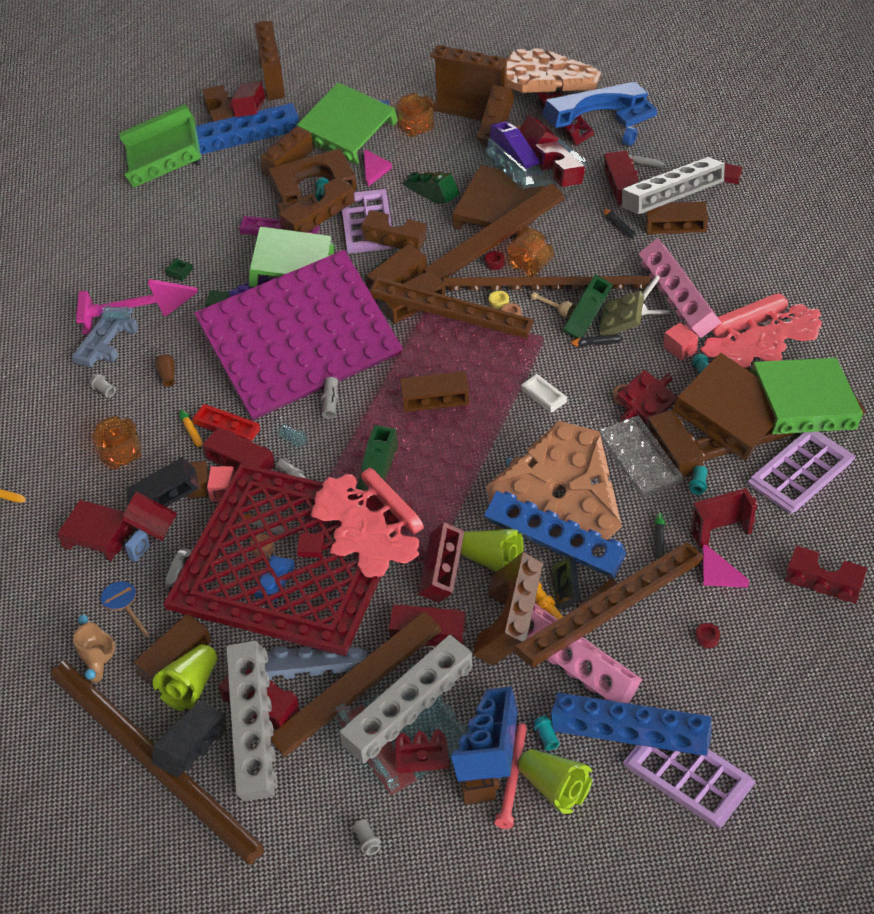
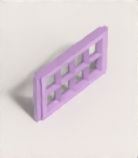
M386 189L354 192L355 202H363V207L349 208L348 206L342 210L347 253L394 248L369 241L353 242V237L362 236V230L352 231L351 225L363 224L370 210L389 214V225L392 226ZM381 200V205L367 206L366 201ZM364 213L365 218L350 220V214Z
M819 431L804 432L748 480L747 484L786 512L792 514L851 464L855 459V455ZM810 440L821 447L822 450L814 456L801 446ZM798 451L810 460L801 467L788 457ZM827 451L840 461L833 467H830L818 458ZM786 462L797 471L792 476L787 477L776 468L781 463ZM814 462L827 472L818 478L807 471L806 468ZM772 472L785 482L778 488H774L763 479ZM801 473L815 482L807 490L793 481ZM788 484L802 493L794 501L780 492Z
M637 745L623 761L627 769L719 829H721L756 783L755 780L751 779V776L711 750L708 751V756L699 755L688 769L674 760L680 752L673 751L670 756H667L657 748ZM651 751L665 759V762L655 774L641 765ZM703 759L718 768L708 781L693 773ZM670 764L684 772L674 787L660 778ZM722 772L737 780L727 795L713 786ZM689 777L704 785L694 799L679 791ZM709 789L724 798L713 813L699 804V801Z

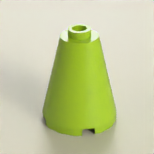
M515 529L464 532L460 555L497 572L523 552V536L517 533L518 530Z
M198 645L158 671L153 678V687L155 691L158 688L162 693L160 696L161 700L178 711H184L186 708L191 710L197 704L217 662L215 650L208 645Z
M533 749L524 752L519 758V771L563 814L573 812L574 810L570 808L575 804L580 806L588 795L592 785V778L589 777V772H592V770L586 764Z

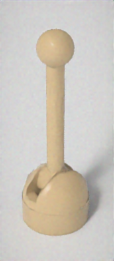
M532 292L530 295L532 300H540L558 308L559 314L566 319L570 318L576 307L574 303L568 301L561 304L555 303L539 296L537 292Z

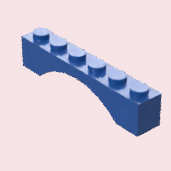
M636 82L552 98L546 100L543 117L555 128L571 125L577 116L585 112L600 109L622 110L645 101L648 92Z

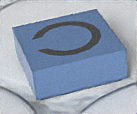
M140 529L125 544L129 559L134 562L150 547L146 532Z

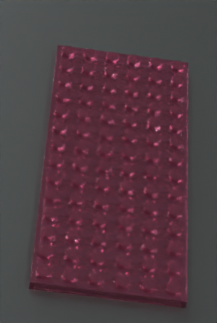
M424 312L329 476L337 479L345 474H352L356 477L357 489L367 443L374 425L396 428L398 448L385 482L403 501L411 503L412 510L423 523L424 529L416 534L410 533L405 526L401 532L404 536H412L419 539V547L417 549L419 556L413 560L425 563L430 533L444 522L449 525L453 524L521 390V384L525 382L544 344L543 336L529 333L528 338L525 339ZM466 371L470 405L404 412L400 378ZM311 513L304 519V524L315 520ZM335 520L322 522L326 529L337 525ZM318 524L310 527V529L322 531Z

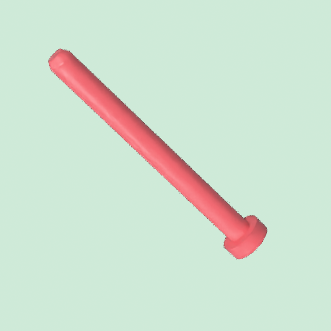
M520 723L516 729L511 774L507 776L501 813L495 817V825L502 829H510L514 823L511 812L519 774L518 761L523 753L527 731L524 723Z

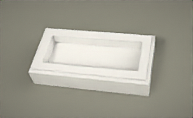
M538 374L521 384V390L550 413L567 402V396Z

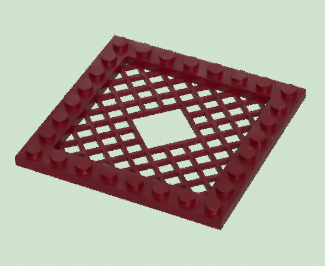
M240 463L163 604L166 610L346 656L382 576L366 577L359 567H357L353 576L350 568L357 566L359 561V552H353L357 560L348 564L344 561V556L336 554L327 558L321 556L319 561L277 578L261 547L302 530L304 533H309L307 528L318 524L322 531L315 534H324L327 538L328 543L323 545V550H326L336 542V540H332L329 534L339 528L341 522L340 520H335L337 525L326 529L322 523L325 521L315 518V520L304 524L301 517L312 512V505L315 504L314 498L316 493L323 489V482ZM347 489L348 492L354 491L353 489ZM261 492L264 493L265 499L257 502L253 500V495ZM351 494L347 497L350 500H357L362 495L358 497L357 494ZM371 495L366 500V507L370 511H378L384 506L375 495ZM282 497L285 498L286 504L279 507L275 506L273 501ZM363 500L358 502L359 506L363 504ZM405 502L412 509L411 503ZM269 503L272 509L261 513L258 507ZM301 503L307 504L308 509L297 512L294 507ZM291 508L293 515L282 518L279 512ZM254 509L257 515L245 519L243 513ZM389 510L383 513L387 525L399 522ZM275 514L278 521L267 525L264 518ZM297 519L300 526L289 530L285 523ZM260 520L263 527L252 531L249 524ZM282 525L285 532L273 536L270 529ZM245 526L248 533L236 537L233 530ZM395 530L389 534L390 537L396 534ZM266 531L270 538L258 542L255 535ZM230 534H231V536H232L233 539H230V540L227 541V539L229 538V536H230ZM251 537L254 544L242 548L239 542ZM236 544L239 550L227 555L224 548ZM257 549L261 556L249 560L245 553ZM242 555L245 562L233 566L230 559ZM339 559L342 566L330 570L327 563ZM226 561L229 568L217 573L214 566ZM264 561L267 567L255 572L252 565ZM323 565L327 572L315 577L312 569ZM248 567L251 574L239 578L236 571ZM212 570L213 575L208 577L210 571ZM346 571L349 578L337 582L334 575ZM268 572L275 578L280 591L270 596L267 595L258 578ZM308 572L311 579L299 583L296 576ZM232 573L235 580L223 585L220 578ZM330 577L333 585L322 589L319 581ZM292 578L295 585L283 589L279 581ZM254 579L258 586L245 590L242 583ZM217 580L220 587L207 591L204 584ZM315 584L318 591L306 595L303 588ZM349 584V587L346 593L344 594L341 587ZM238 585L242 592L230 597L226 590ZM337 589L340 597L329 601L325 594ZM261 590L264 598L252 603L249 595ZM299 590L302 597L290 602L287 594ZM223 592L225 598L215 596V594ZM283 596L286 604L274 608L271 601ZM321 596L325 603L313 608L309 600ZM245 597L247 603L239 602L236 600ZM305 602L309 610L297 614L294 606ZM341 602L337 612L335 613L332 606ZM267 603L270 609H266V608H262V607H258V606ZM328 608L332 615L320 620L316 612ZM290 609L292 615L282 613V611ZM313 615L315 621L305 619L304 617Z

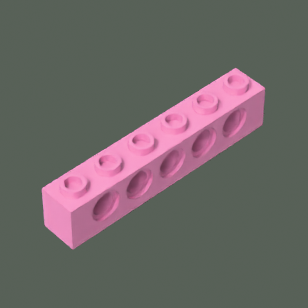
M658 238L638 253L643 259L640 263L647 272L651 270L649 276L652 280L657 275L660 277L657 281L660 285L657 287L664 296L668 294L669 297L666 300L673 308H678L675 312L682 321L686 319L687 322L684 325L688 329L696 332L702 338L721 323L677 261Z
M534 603L531 617L534 628L532 631L529 626L527 638L558 619ZM583 637L547 659L552 664L563 667L568 676L581 680L585 683L586 689L593 693H599L604 697V700L629 704L643 680ZM568 648L572 651L571 658L568 656ZM588 661L590 662L592 667L591 672H589L587 669ZM607 676L611 678V686L607 684Z

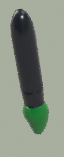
M658 513L654 520L656 526V559L664 556L665 520L662 513Z

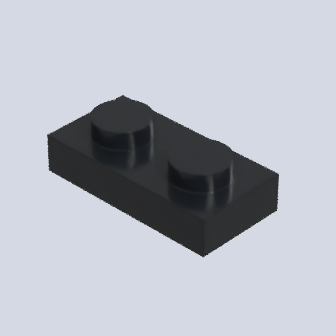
M568 557L552 568L556 607L561 610H565L581 600L576 560Z

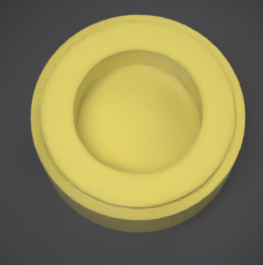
M494 291L489 295V306L491 308L501 310L505 304H509V295L504 291Z

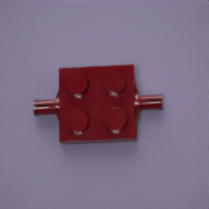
M644 369L617 394L616 400L624 405L627 410L620 416L621 422L623 421L626 424L632 417H635L648 426L649 417L665 412L677 399V396L666 387L673 380L672 376L669 377L670 374H665L663 378L658 380Z

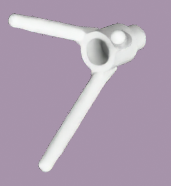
M658 275L643 291L645 295L644 300L660 277ZM643 303L642 316L670 314V310H647Z

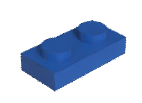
M648 100L617 111L616 119L627 128L656 116L657 109Z
M271 556L269 560L270 566L277 578L292 572L295 567L294 560ZM270 572L261 575L259 580L268 596L280 592L275 578L272 577ZM288 580L279 581V582L281 583L283 589H284V587H285V585H286V583H287ZM261 590L254 593L255 598H264Z

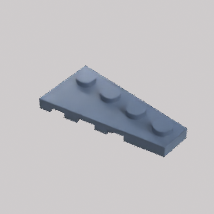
M280 646L270 648L268 661L265 663V672L268 673L269 681L275 675H284V679L295 678V673L308 672L310 676L320 675L326 670H331L334 674L349 672L368 657V649L352 647L349 648L346 656L310 647L288 649Z

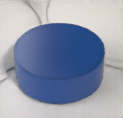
M629 126L625 130L622 140L624 145L632 146L638 133L636 128Z

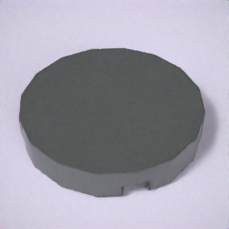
M182 547L175 555L166 577L165 591H171L192 550Z

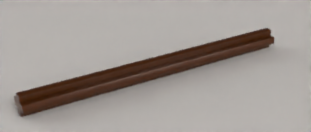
M67 661L60 662L58 667L52 669L51 675L53 680L245 863L251 865L255 862L256 858L262 856L264 852L263 845L187 773L183 772L176 778L152 764L153 747L155 744Z

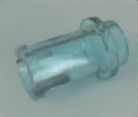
M107 305V307H103V319L111 321V319L129 320V306L111 307Z
M287 424L282 425L286 430L280 427L279 436L291 441L294 446H303L307 442L308 437L305 431L296 430Z

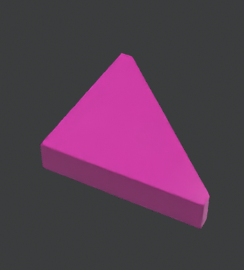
M368 150L364 151L366 184L370 186L392 169V163Z
M703 545V585L748 588L749 579L709 546Z

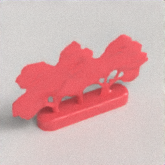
M777 293L719 316L718 318L721 323L710 331L715 337L707 338L704 343L705 346L700 349L707 357H717L721 352L744 368L750 366L754 357H759L764 361H781V352L785 351L787 347L783 342L784 339L791 338L799 341L817 339L818 330L822 324L818 319L821 313L819 309H808L803 304L793 305L788 313H783L788 307V300L782 294ZM778 317H780L781 319L787 317L790 318L791 321H781L780 319H778ZM773 318L772 322L769 325H757L758 323ZM748 328L744 333L739 332L743 329ZM732 336L736 339L735 341L731 340Z
M369 467L361 474V478L368 488L367 491L356 489V477L352 474H345L337 479L328 477L323 482V489L316 493L311 516L322 521L340 520L341 526L334 531L336 542L332 544L330 553L346 556L353 552H359L357 566L366 577L383 576L389 567L390 560L406 564L419 556L417 551L419 539L412 536H404L400 531L401 526L404 525L410 533L416 534L424 529L423 523L417 514L372 468ZM352 488L354 491L348 492L347 489ZM351 494H357V496L359 497L360 495H362V497L357 500H350L347 496ZM371 495H375L384 504L378 511H370L366 507V500ZM363 500V504L359 506L358 502ZM389 510L399 522L387 525L383 513ZM395 530L396 534L390 537L389 534Z

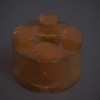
M411 93L399 99V103L396 106L398 126L402 131L406 132L408 136L414 137L417 134L434 129L433 100L429 96L424 95V97L418 96V93Z
M528 228L508 245L509 263L514 269L520 268L529 277H534L554 257V249L551 244H546L544 241L546 237L542 233Z
M112 416L103 419L96 425V430L92 433V439L102 463L108 465L111 469H118L120 466L127 465L140 458L141 442L136 425L131 419L126 417L125 419H119L118 416Z

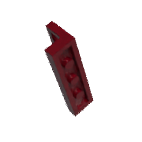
M558 90L549 96L545 92L536 93L543 109L545 108L546 100L563 96ZM580 115L574 119L577 120L576 124L571 123V125L560 127L575 146L595 135L594 130ZM578 130H587V132L580 136Z

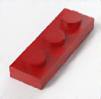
M203 404L192 418L193 423L211 431H215L220 427L251 441L261 430L259 423L207 404Z

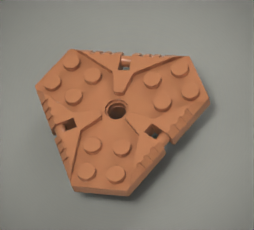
M535 48L533 51L517 49L516 51H511L507 58V87L522 93H551L556 91V88H560L562 91L596 90L601 79V71H598L593 66L573 59L568 60L567 57L548 50L544 51L539 48Z
M558 421L526 450L527 453L522 458L518 457L486 486L489 503H491L496 491L503 494L505 491H508L517 496L516 500L523 503L526 500L536 504L538 506L537 509L543 512L550 510L559 515L558 519L565 522L569 519L578 523L580 528L587 532L589 529L600 533L602 535L601 538L608 540L622 527L613 486L608 480L610 473L601 435L596 430ZM532 460H535L537 464L533 468H530L528 464ZM599 479V483L592 485L591 480ZM565 490L566 492L561 498L554 497L556 491ZM512 510L509 513V517H517L520 510ZM533 519L529 526L537 527L541 520ZM494 524L496 529L503 530V528ZM553 529L550 533V536H559L562 532V529ZM575 538L571 545L578 547L583 543V539Z

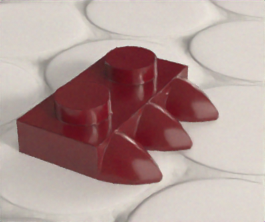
M436 729L434 731L431 742H429L427 736L422 731L416 733L413 744H411L409 737L403 732L397 737L395 742L397 774L450 769L447 740L441 730Z

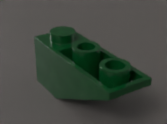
M413 172L408 175V179L402 182L403 186L434 203H448L460 194L451 173Z
M595 274L582 294L563 331L577 339L583 337L613 284Z
M374 425L367 443L357 489L368 490L361 478V474L369 467L385 481L398 448L396 428Z

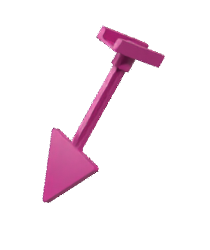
M149 279L148 285L153 293L152 295L102 305L94 304L87 290L81 291L78 296L76 322L77 324L83 323L82 333L85 335L92 331L93 317L101 316L103 313L157 303L163 316H167L194 296L198 289L196 287Z

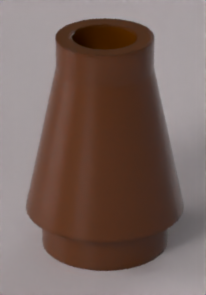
M160 355L155 359L154 366L163 386H173L175 384V360L171 355Z

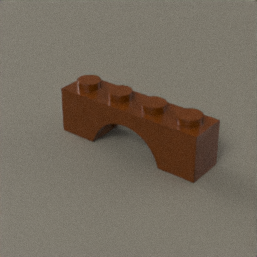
M340 177L334 178L323 185L325 196L320 202L310 206L293 204L279 213L281 229L309 232L355 202L353 186Z

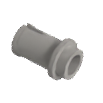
M94 374L89 380L91 388L100 391L106 398H111L116 392V387L106 381L102 374Z
M367 820L357 821L352 829L361 843V851L369 856L376 854L381 848L380 838L375 837Z

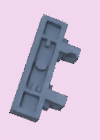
M132 308L105 313L72 355L73 363L92 367L96 360L104 359L105 361L114 362L118 357V353L115 347H111L108 344L117 332L124 330L126 333L135 334L139 329L136 319L129 317L133 312Z

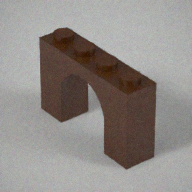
M272 21L254 23L268 101L286 98Z
M341 149L269 168L271 185L280 203L301 197L298 184L310 177H324L330 181L340 177L352 185L354 191L357 190L355 174Z
M522 552L491 576L487 595L505 604V607L497 620L477 635L473 656L494 666L513 653L516 645L527 639L543 566L541 561Z

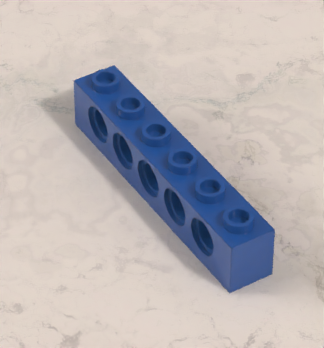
M293 103L260 110L254 115L231 117L196 126L200 154L289 133L299 123V117Z
M496 491L484 515L488 522L503 529L518 530L517 533L522 534L523 538L566 558L571 557L577 563L615 579L626 556L622 543L614 539L607 541L601 538L602 535L592 529H589L587 532L572 520L568 519L565 522L558 519L559 515L550 510L543 512L537 509L538 506L526 500L523 503L516 500L517 496L508 491H505L504 494ZM512 510H520L517 517H509V513ZM533 519L541 520L537 527L529 526ZM553 529H562V532L559 536H550V533ZM575 538H582L583 543L580 546L574 547L571 545ZM602 547L605 549L602 556H593V551L596 548Z
M563 693L556 694L551 712L554 732L708 756L712 735L711 716Z

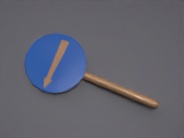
M124 581L115 582L107 586L101 594L103 606L113 611L125 609L143 635L148 637L149 633L129 607L136 598L134 586Z

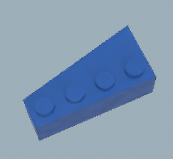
M512 686L487 689L476 709V717L474 719L471 718L468 723L469 730L467 734L462 735L459 740V749L454 750L451 755L458 781L510 776L518 714Z

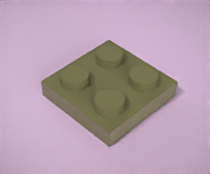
M641 290L629 293L615 300H610L604 304L600 334L602 336L614 335L640 325L645 296Z

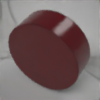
M493 251L486 254V268L499 270L504 267L505 257L502 253Z
M711 623L700 624L696 628L695 641L703 648H713L720 641V630Z

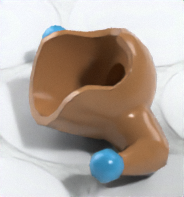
M81 615L78 617V623L81 624V627L76 630L73 643L79 658L87 666L86 678L91 683L96 684L102 681L104 664L112 658L115 653L116 644L114 639L102 631L97 624L88 623V617Z

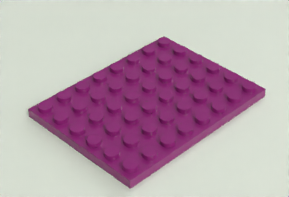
M345 250L194 312L196 321L251 420L324 389V380L328 377H334L338 382L398 356L404 350Z

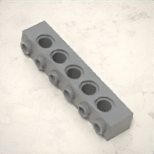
M707 157L622 189V208L636 214H641L724 182L725 163Z
M449 635L339 731L342 746L363 764L369 758H374L388 741H393L398 736L400 730L407 724H412L417 719L419 713L425 708H430L438 696L443 692L449 691L458 678L469 673L472 668V652ZM370 731H376L374 734H368Z
M256 640L227 646L236 796L244 801L275 796L274 787H277V776L273 771L272 764L275 761V751L273 746H271L270 738L273 736V725L269 721V712L272 706L270 698L267 696V687L270 685L268 673L265 672V663L268 661L267 652ZM253 666L252 672L245 675L246 670ZM255 690L254 696L247 699L248 694ZM253 715H257L255 722L249 724L250 718ZM259 739L257 747L251 749L252 742ZM260 764V771L253 775L254 767Z

